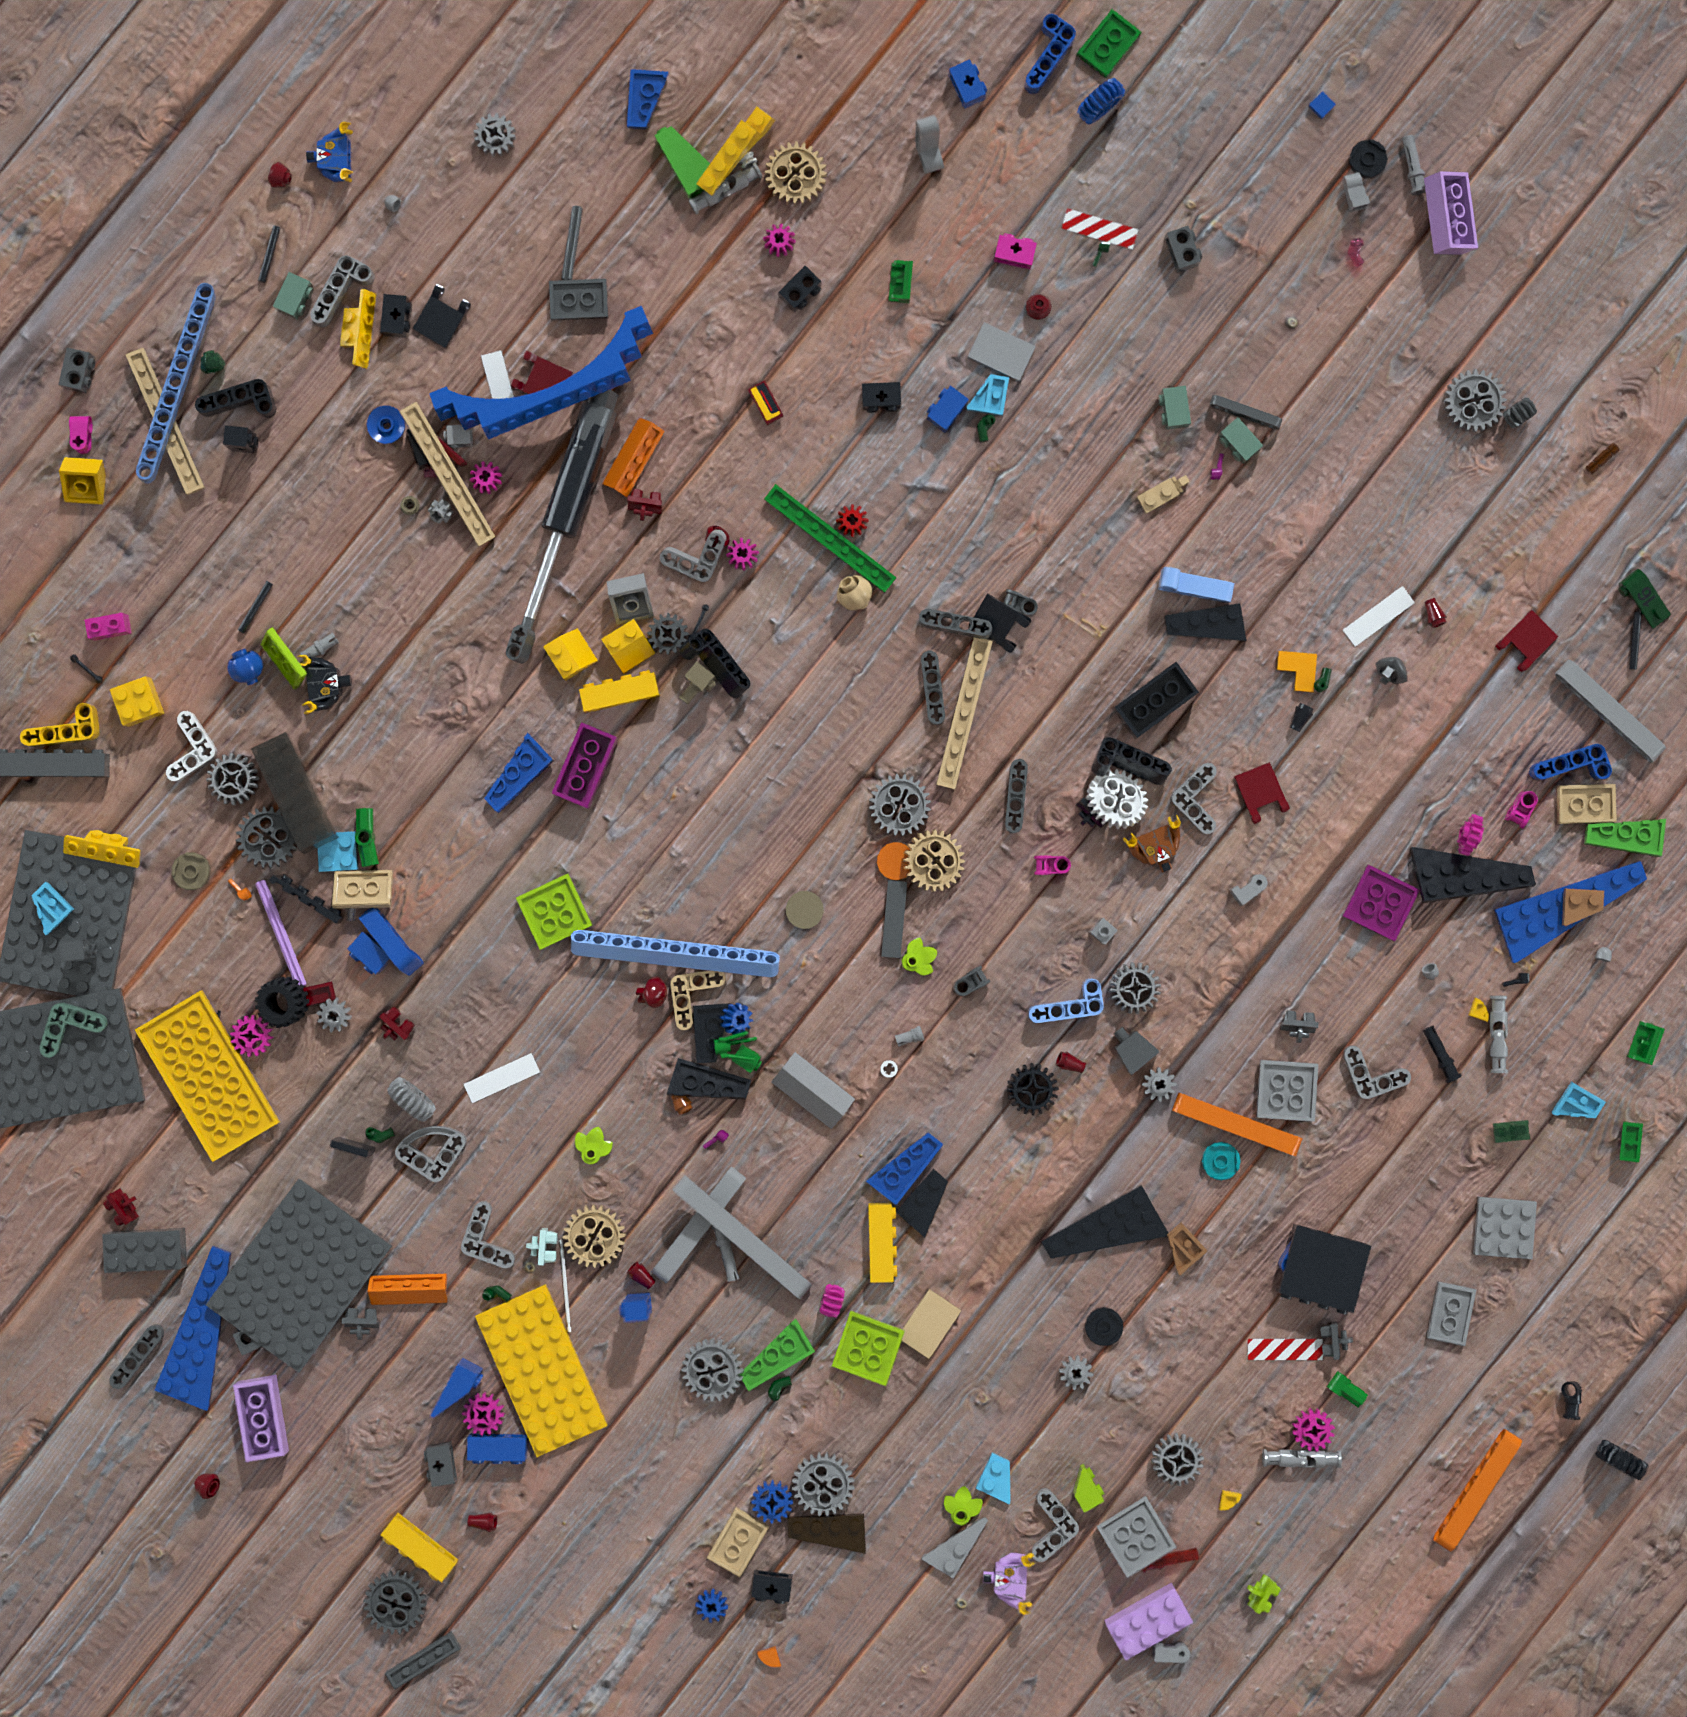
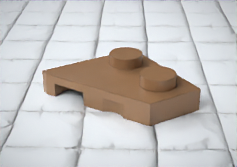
M1564 889L1562 926L1570 925L1602 911L1604 907V891Z
M1182 1222L1167 1234L1179 1275L1183 1274L1207 1252V1249Z

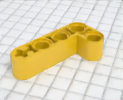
M81 703L75 709L76 723L28 728L21 732L20 741L26 746L39 747L95 740L100 732L97 709L91 704ZM88 707L90 713L87 717H84L83 710ZM90 726L92 733L86 736L85 729ZM71 728L73 735L67 738L66 731ZM49 731H52L54 736L53 739L49 741L47 739V734ZM32 735L39 736L40 739L34 738L31 739V741H29L28 738Z

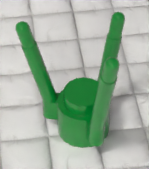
M745 1031L714 1040L716 1055H721V1059L731 1058L754 1062L755 1058L727 1054V1052H731L730 1045L756 1041L757 1037L733 1040L748 1035V1032Z

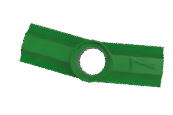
M373 808L356 809L355 841L358 844L362 867L379 864L375 845ZM367 832L369 840L364 843L361 840V835Z

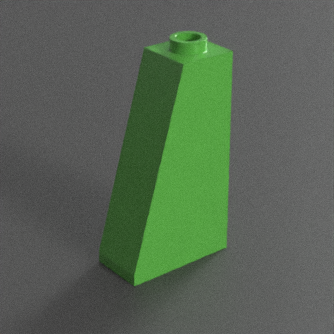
M672 126L661 128L655 135L656 142L686 195L691 199L700 195L704 189L696 183L710 163Z

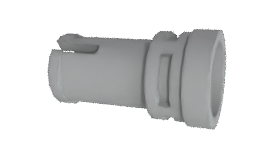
M920 1026L911 1029V1031L895 1035L898 1047L914 1041L916 1043L917 1041L925 1040Z

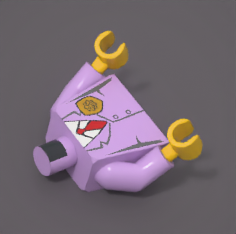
M1009 1553L1000 1558L999 1562H995V1572L983 1571V1583L994 1584V1593L997 1594L999 1599L1009 1606L1018 1609L1023 1615L1030 1614V1612L1026 1611L1025 1606L1031 1607L1032 1603H1023V1601H1025L1027 1567L1035 1564V1562H1030L1028 1558L1034 1557V1554Z

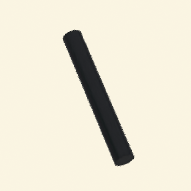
M273 225L258 278V281L263 283L266 282L280 232V227Z
M265 582L239 626L238 631L245 633L273 586L272 583Z
M1634 612L1629 670H1637L1641 612Z

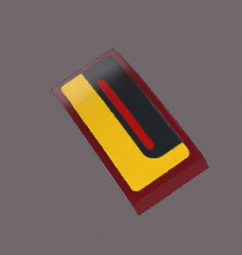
M765 380L748 389L766 425L784 417Z

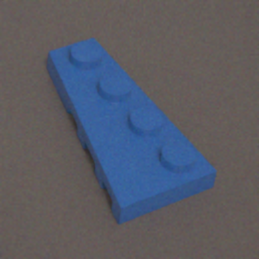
M529 733L525 735L524 741L520 747L518 746L514 756L504 767L503 773L497 778L484 798L497 813H500L554 762Z

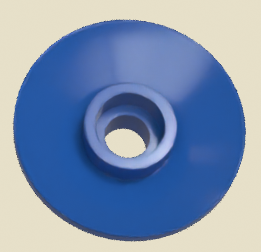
M384 405L375 408L370 413L367 419V430L375 441L382 444H390L400 439L403 435L405 421L398 409ZM386 423H390L389 429H384Z

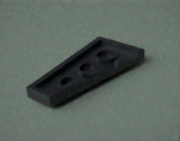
M285 874L283 876L272 875L268 880L272 884L282 885L283 891L293 896L297 895L299 901L310 907H315V911L334 923L340 924L344 917L340 915L341 911L339 909H333L332 906L329 908L324 904V899L317 895L315 897L308 894L309 890L302 885L296 886L292 883L293 879Z

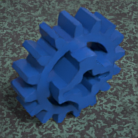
M771 1480V1484L764 1481V1487L758 1485L757 1490L759 1492H753V1496L756 1498L752 1499L751 1503L756 1505L752 1510H758L757 1518L763 1516V1522L767 1518L770 1519L771 1524H773L774 1519L781 1522V1516L787 1518L786 1511L791 1512L792 1507L789 1506L793 1504V1499H789L792 1496V1492H786L788 1486L786 1485L782 1488L781 1481L777 1485L774 1484V1480ZM769 1490L765 1496L760 1497L765 1491ZM776 1490H778L779 1492H781V1493L783 1494V1496H779V1494L776 1492ZM772 1494L775 1501L773 1509L771 1508V1503L769 1502ZM761 1507H765L769 1512H765ZM779 1507H783L780 1512L776 1513Z

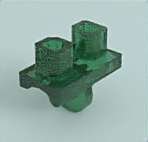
M1529 1121L1493 1123L1494 1142L1530 1140Z

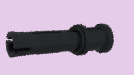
M1434 1025L1422 1030L1439 1062L1438 1068L1443 1071L1446 1077L1445 1082L1450 1083L1462 1077V1074L1458 1073L1454 1065V1059L1447 1054Z

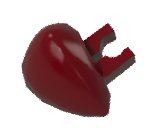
M652 977L647 981L645 988H637L636 995H640L638 1003H646L652 1008H658L664 1003L667 997V986L660 977Z

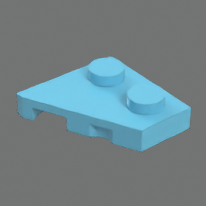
M990 374L975 397L968 404L966 410L1003 416L1009 377Z
M45 882L32 895L45 935H49L74 910L48 882Z
M992 1452L977 1482L976 1489L1010 1504V1461Z

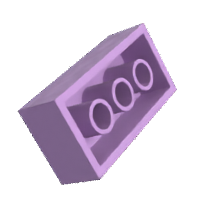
M1440 171L1424 178L1434 254L1462 255L1478 249L1468 173Z
M271 1375L238 1381L233 1385L246 1462L284 1456L289 1451L277 1376Z
M1170 1583L1107 1618L1105 1623L1123 1657L1127 1660L1190 1625L1193 1621L1173 1584Z

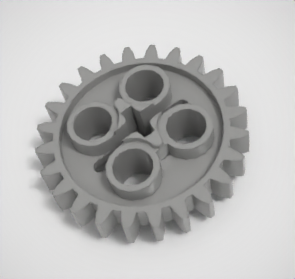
M1477 369L1473 370L1472 374L1467 370L1465 376L1460 373L1458 379L1454 377L1451 380L1453 384L1447 385L1450 391L1444 393L1448 398L1443 400V403L1448 404L1444 410H1450L1451 412L1447 415V418L1454 417L1452 424L1458 421V428L1464 425L1466 432L1470 427H1472L1473 432H1476L1478 427L1480 431H1484L1485 426L1489 429L1492 427V423L1496 424L1498 422L1496 417L1501 418L1503 414L1500 411L1506 409L1501 404L1507 401V399L1502 398L1506 391H1500L1503 384H1496L1498 378L1492 380V373L1485 376V370L1478 374ZM1478 385L1485 387V393L1479 392ZM1464 390L1467 393V398H1462L1459 391ZM1488 395L1491 396L1490 399L1480 400L1477 404L1476 402H1471L1464 406H1459V403L1469 402L1473 398L1477 400ZM1483 403L1490 406V412L1483 409ZM1465 408H1468L1472 411L1471 417L1465 415Z
M896 774L894 780L889 775L888 782L882 779L883 786L881 787L876 784L878 792L872 791L871 793L875 798L869 799L870 802L874 803L869 809L875 810L871 817L877 816L874 823L881 822L880 829L886 826L887 833L891 829L894 830V836H896L898 831H901L902 836H904L905 830L912 834L911 828L913 827L918 831L917 824L924 825L925 823L922 818L929 817L925 814V811H931L930 808L926 807V804L931 803V801L925 800L929 793L922 792L925 786L919 788L920 780L914 783L913 776L906 780V774L903 775L902 779ZM898 787L901 791L900 796L892 797L890 789ZM907 789L908 793L903 802L905 808L899 810L896 819L893 821L892 817L897 808L895 802L900 801L904 790ZM908 796H917L918 803L910 805L907 802ZM886 804L891 805L893 808V812L890 815H885L882 812V807ZM902 812H907L910 815L909 822L903 823L900 821L899 816Z
M714 1338L710 1342L704 1339L702 1344L697 1342L695 1344L696 1347L692 1346L690 1348L691 1353L687 1352L685 1354L688 1359L682 1361L683 1364L687 1365L681 1369V1371L687 1372L682 1377L689 1380L686 1386H692L691 1393L695 1390L697 1391V1398L702 1394L704 1401L708 1397H710L711 1402L716 1397L719 1401L723 1399V1396L727 1399L730 1393L734 1394L736 1392L735 1388L741 1385L738 1381L743 1379V1376L739 1375L744 1371L743 1368H739L743 1361H737L740 1354L734 1355L735 1347L728 1349V1342L723 1346L722 1339L715 1343ZM716 1354L723 1358V1362L716 1360ZM698 1359H702L704 1361V1367L698 1364ZM724 1365L729 1366L728 1368L718 1369L715 1373L714 1371H709L701 1375L697 1374V1372L707 1371L709 1368L717 1369ZM721 1373L727 1375L728 1381H724L721 1378ZM704 1377L710 1381V1385L704 1384Z
M818 1452L817 1458L810 1454V1461L804 1458L803 1462L805 1465L798 1464L800 1471H794V1475L798 1477L792 1478V1482L797 1484L792 1486V1490L798 1491L794 1494V1497H800L798 1504L805 1503L804 1510L810 1507L811 1514L815 1510H818L819 1516H821L822 1511H825V1514L828 1516L829 1510L836 1514V1507L843 1510L842 1502L848 1504L849 1501L846 1497H852V1493L849 1490H854V1485L849 1483L854 1482V1478L848 1477L852 1474V1470L846 1471L848 1463L842 1465L843 1458L835 1460L836 1454H833L831 1458L828 1457V1452L825 1453L824 1457ZM819 1466H823L827 1471L825 1474H818L816 1469ZM812 1473L817 1479L809 1476V1474ZM834 1478H839L842 1480V1483L839 1486H834L831 1481ZM819 1481H827V1487L824 1485L820 1487ZM807 1482H812V1483H814V1484H815L814 1489H812V1490L806 1489L805 1486H804L805 1483H807ZM830 1489L836 1491L837 1494H833ZM827 1493L831 1498L828 1501H822L820 1496Z

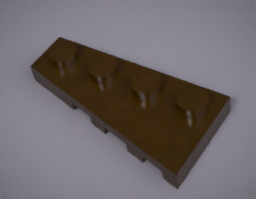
M864 1514L787 1517L788 1538L866 1554Z

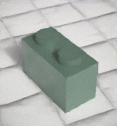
M288 272L273 307L277 311L298 320L299 316H302L305 311L307 299H310L313 294L312 283Z
M1186 385L1162 389L1161 394L1158 395L1159 405L1163 406L1164 412L1161 414L1162 425L1166 426V430L1189 427L1191 418Z
M1239 417L1218 435L1221 444L1226 448L1229 447L1233 452L1232 456L1243 464L1263 447V444Z

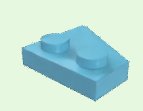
M1571 1081L1552 1110V1114L1557 1116L1570 1115L1571 1117L1596 1118L1606 1102Z

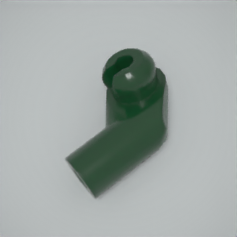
M499 1285L487 1287L482 1293V1298L485 1301L499 1297L507 1303L512 1296Z

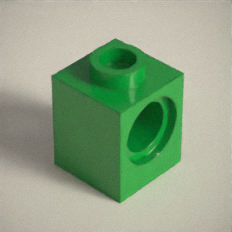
M743 1043L735 1055L755 1058V1061L731 1060L749 1073L752 1070L757 1071L762 1064V1061H760L761 1055Z

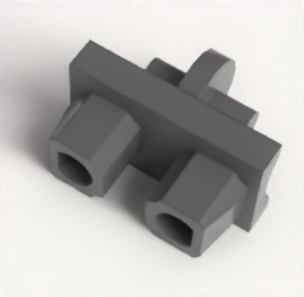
M1286 1011L1284 1020L1280 1025V1030L1289 1031V1037H1296V1043H1301L1302 1038H1309V1033H1315L1319 1022H1315L1314 1013H1304L1303 1021L1296 1020L1295 1011Z
M347 1308L345 1318H342V1324H344V1327L357 1328L350 1329V1334H357V1340H362L363 1335H370V1329L364 1328L380 1327L376 1309H365V1318H358V1309Z
M1337 1322L1321 1326V1338H1332V1344H1322L1323 1356L1334 1357V1360H1340L1339 1344H1342V1350H1348V1343H1352L1353 1338L1347 1337V1330H1341V1337H1339Z

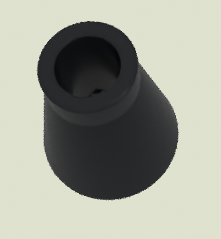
M1300 702L1295 708L1290 728L1300 732L1312 717L1314 709Z

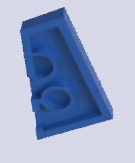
M630 70L627 128L647 129L669 72Z

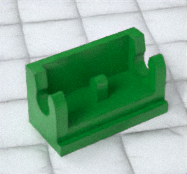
M894 260V263H892L889 302H910L913 261Z
M1639 1021L1627 1057L1652 1065L1665 1029Z
M1623 1122L1619 1160L1640 1163L1642 1123Z

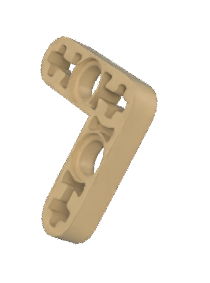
M703 971L681 974L672 978L671 992L676 1025L679 1029L688 1030L693 1025L689 991L722 986L726 981L724 972ZM709 973L710 978L714 977L715 973H718L723 979L720 980L719 984H716V981H709L711 985L707 986L705 974ZM700 975L703 977L704 983L702 986H695L693 984L695 976ZM677 978L685 982V985H682V991L686 990L687 994L675 996V992H679L678 986H674ZM679 997L687 999V1006L685 1008L677 1006V999ZM689 1009V1013H685L686 1019H690V1023H687V1027H684L683 1024L679 1023V1020H682V1014L678 1015L677 1011Z

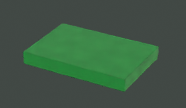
M1111 9L1079 49L1076 56L1107 78L1142 32L1115 10Z

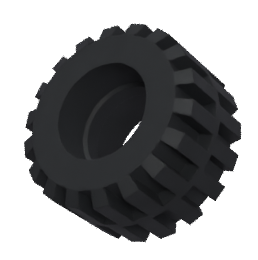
M280 977L263 984L256 993L259 996L255 997V1002L258 1004L255 1005V1009L259 1010L257 1014L259 1017H263L262 1021L264 1023L269 1022L268 1026H276V1028L287 1027L300 1021L306 1015L304 1012L308 1011L309 1008L306 1006L309 1003V999H306L308 993L307 991L304 992L303 988L305 987L303 984L299 985V981L296 979L292 980V977ZM278 993L282 994L287 1000L288 1008L286 1012L277 1004L276 998Z

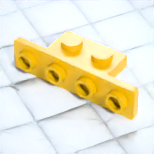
M361 289L359 308H344L340 340L341 347L354 348L352 364L363 369L368 368L376 293L366 289Z
M91 830L85 838L69 835L64 837L63 853L135 868L140 866L141 851L140 849L126 847L128 845V837H123L119 834H107L100 830Z

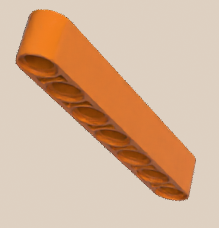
M1179 1092L1172 1108L1174 1112L1293 1156H1297L1303 1139Z
M1506 1429L1499 1433L1436 1531L1433 1538L1434 1542L1450 1552L1456 1548L1522 1444V1439Z

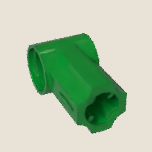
M1337 1371L1326 1387L1359 1408L1365 1402L1368 1394Z

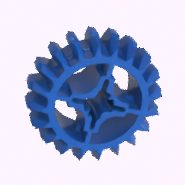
M1115 78L1105 81L1089 94L1078 107L1077 113L1080 115L1079 117L1087 124L1098 121L1122 99L1126 91L1123 85Z

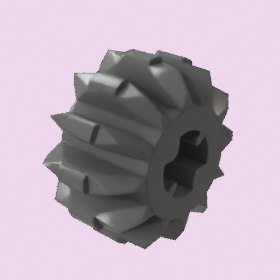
M1524 398L1504 411V420L1511 428H1516L1537 413V409L1533 401L1529 398Z

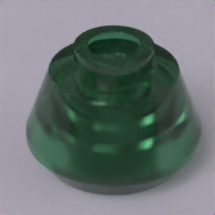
M214 350L204 352L200 359V370L205 374L221 371L226 365L225 360L219 353H215Z

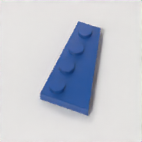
M928 1132L866 1180V1182L897 1205L944 1144Z

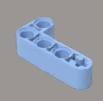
M1163 567L1158 589L1231 603L1235 584L1228 581L1182 573L1181 570L1176 568Z
M1086 979L1082 984L1083 999L1034 1005L1029 1008L1028 1017L1035 1023L1098 1015L1103 1011L1104 1006L1101 985L1098 980ZM1089 982L1096 984V990L1092 993L1088 992L1086 988ZM1092 1001L1098 1002L1099 1008L1097 1011L1092 1012L1089 1009V1004ZM1074 1003L1080 1006V1011L1077 1014H1072L1070 1011V1007ZM1054 1006H1059L1061 1009V1014L1057 1017L1051 1014V1009ZM1044 1007H1047L1049 1018H1046L1045 1014L1039 1015V1019L1032 1016V1013H1035V1009H1038L1039 1012H1045Z

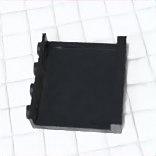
M1293 1223L1292 1231L1294 1233L1279 1288H1276V1291L1281 1293L1280 1297L1290 1300L1292 1297L1299 1298V1302L1308 1305L1311 1302L1318 1303L1317 1307L1329 1310V1307L1336 1308V1312L1347 1315L1348 1312L1354 1313L1371 1245Z

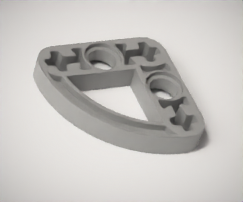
M424 1127L404 1138L397 1146L395 1155L400 1161L430 1181L439 1182L446 1176L466 1146L467 1138L460 1131L450 1127ZM441 1134L449 1136V1139L435 1160L410 1144L426 1135ZM461 1137L462 1145L458 1144L454 1150L447 1148L448 1145L450 1147L454 1145L455 1141L453 1138ZM407 1147V1148H408L407 1152H408L410 1155H413L414 1152H415L417 1155H415V1156L412 1158V1161L409 1162L408 1160H409L411 1157H409L408 1155H405V1156L402 1157V1156H401L402 1152L400 1151V1148H401V1149H404V1148ZM444 1152L452 1154L451 1162L446 1163L442 1160ZM418 1157H422L426 1161L423 1168H419L415 1164ZM438 1161L441 1165L446 1166L447 1168L445 1170V1168L442 1167L439 1171L441 1177L437 1176L436 1178H434V1173L432 1172V1169H438V1167L440 1166L439 1164H437Z

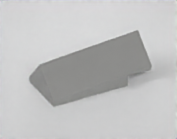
M794 1052L771 1081V1083L830 1129L843 1117L855 1100V1098L796 1052Z

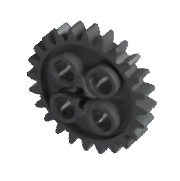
M264 806L262 812H259L256 808L255 815L248 812L250 818H242L245 823L244 825L238 824L242 831L236 832V835L241 837L236 839V843L241 844L237 848L239 851L244 850L241 856H248V863L254 860L255 867L259 863H261L262 869L265 868L266 864H269L270 869H272L273 863L280 867L279 861L282 860L284 863H287L286 856L293 858L291 851H297L293 844H299V840L294 839L299 836V832L293 831L298 827L297 825H291L294 822L293 818L287 820L288 813L281 815V809L275 813L273 807L270 808V811H266ZM263 821H270L271 826L264 829L261 827ZM254 827L260 829L266 836L271 834V839L282 847L279 849L270 840L267 839L265 841L264 836L255 831ZM284 832L287 834V837L284 840H278L276 838L277 834ZM252 835H256L259 837L257 843H250L249 838ZM265 848H274V853L272 855L264 854Z
M390 1570L388 1576L383 1572L380 1575L381 1579L376 1577L374 1579L375 1584L370 1583L369 1585L371 1590H366L365 1592L369 1597L363 1600V1602L368 1603L364 1610L370 1611L366 1618H373L370 1624L378 1623L377 1630L381 1626L384 1627L383 1633L390 1629L391 1635H393L395 1630L401 1634L403 1628L406 1632H409L410 1625L415 1628L417 1625L416 1621L420 1622L422 1619L420 1615L425 1613L423 1607H426L427 1602L422 1600L427 1595L421 1594L424 1587L418 1588L420 1580L413 1582L414 1575L407 1578V1571L403 1576L400 1575V1570H397L395 1575ZM391 1586L394 1593H387L385 1587ZM403 1593H410L412 1600H406ZM394 1599L397 1600V1605H394V1604H393V1603H394V1601H393ZM380 1604L385 1605L387 1607V1611H380L378 1606ZM397 1611L404 1612L406 1617L399 1618Z

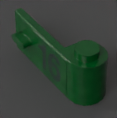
M1636 569L1619 582L1618 591L1623 597H1629L1634 600L1652 629L1671 615L1648 577L1640 569Z

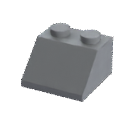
M644 573L606 581L617 625L628 623L633 619L637 621L654 617Z

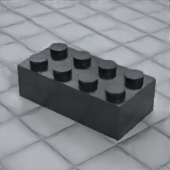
M1175 662L1112 710L1132 737L1137 739L1198 694L1199 691L1179 664Z

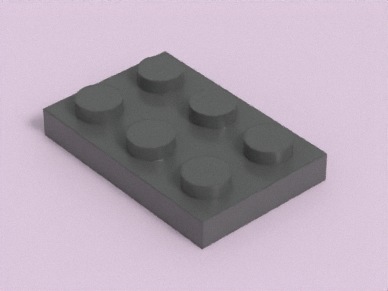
M607 279L549 281L551 321L608 318Z

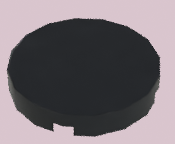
M1373 139L1358 142L1352 148L1349 155L1351 170L1354 173L1359 172L1362 178L1378 176L1385 169L1388 162L1385 147Z
M1096 1308L1086 1318V1334L1096 1345H1112L1122 1336L1123 1321L1112 1308Z

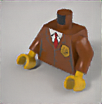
M1176 815V821L1172 822L1171 818L1168 817V825L1144 835L1135 837L1130 833L1132 838L1129 841L1124 837L1123 841L1128 845L1133 857L1143 864L1153 865L1158 863L1162 873L1172 869L1168 858L1176 855L1181 837L1179 827L1181 821L1178 815Z

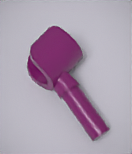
M1223 453L1219 454L1217 468L1211 469V480H1219L1222 476Z
M720 1130L710 1141L703 1145L704 1149L714 1144L717 1140L723 1143L729 1134L724 1130Z

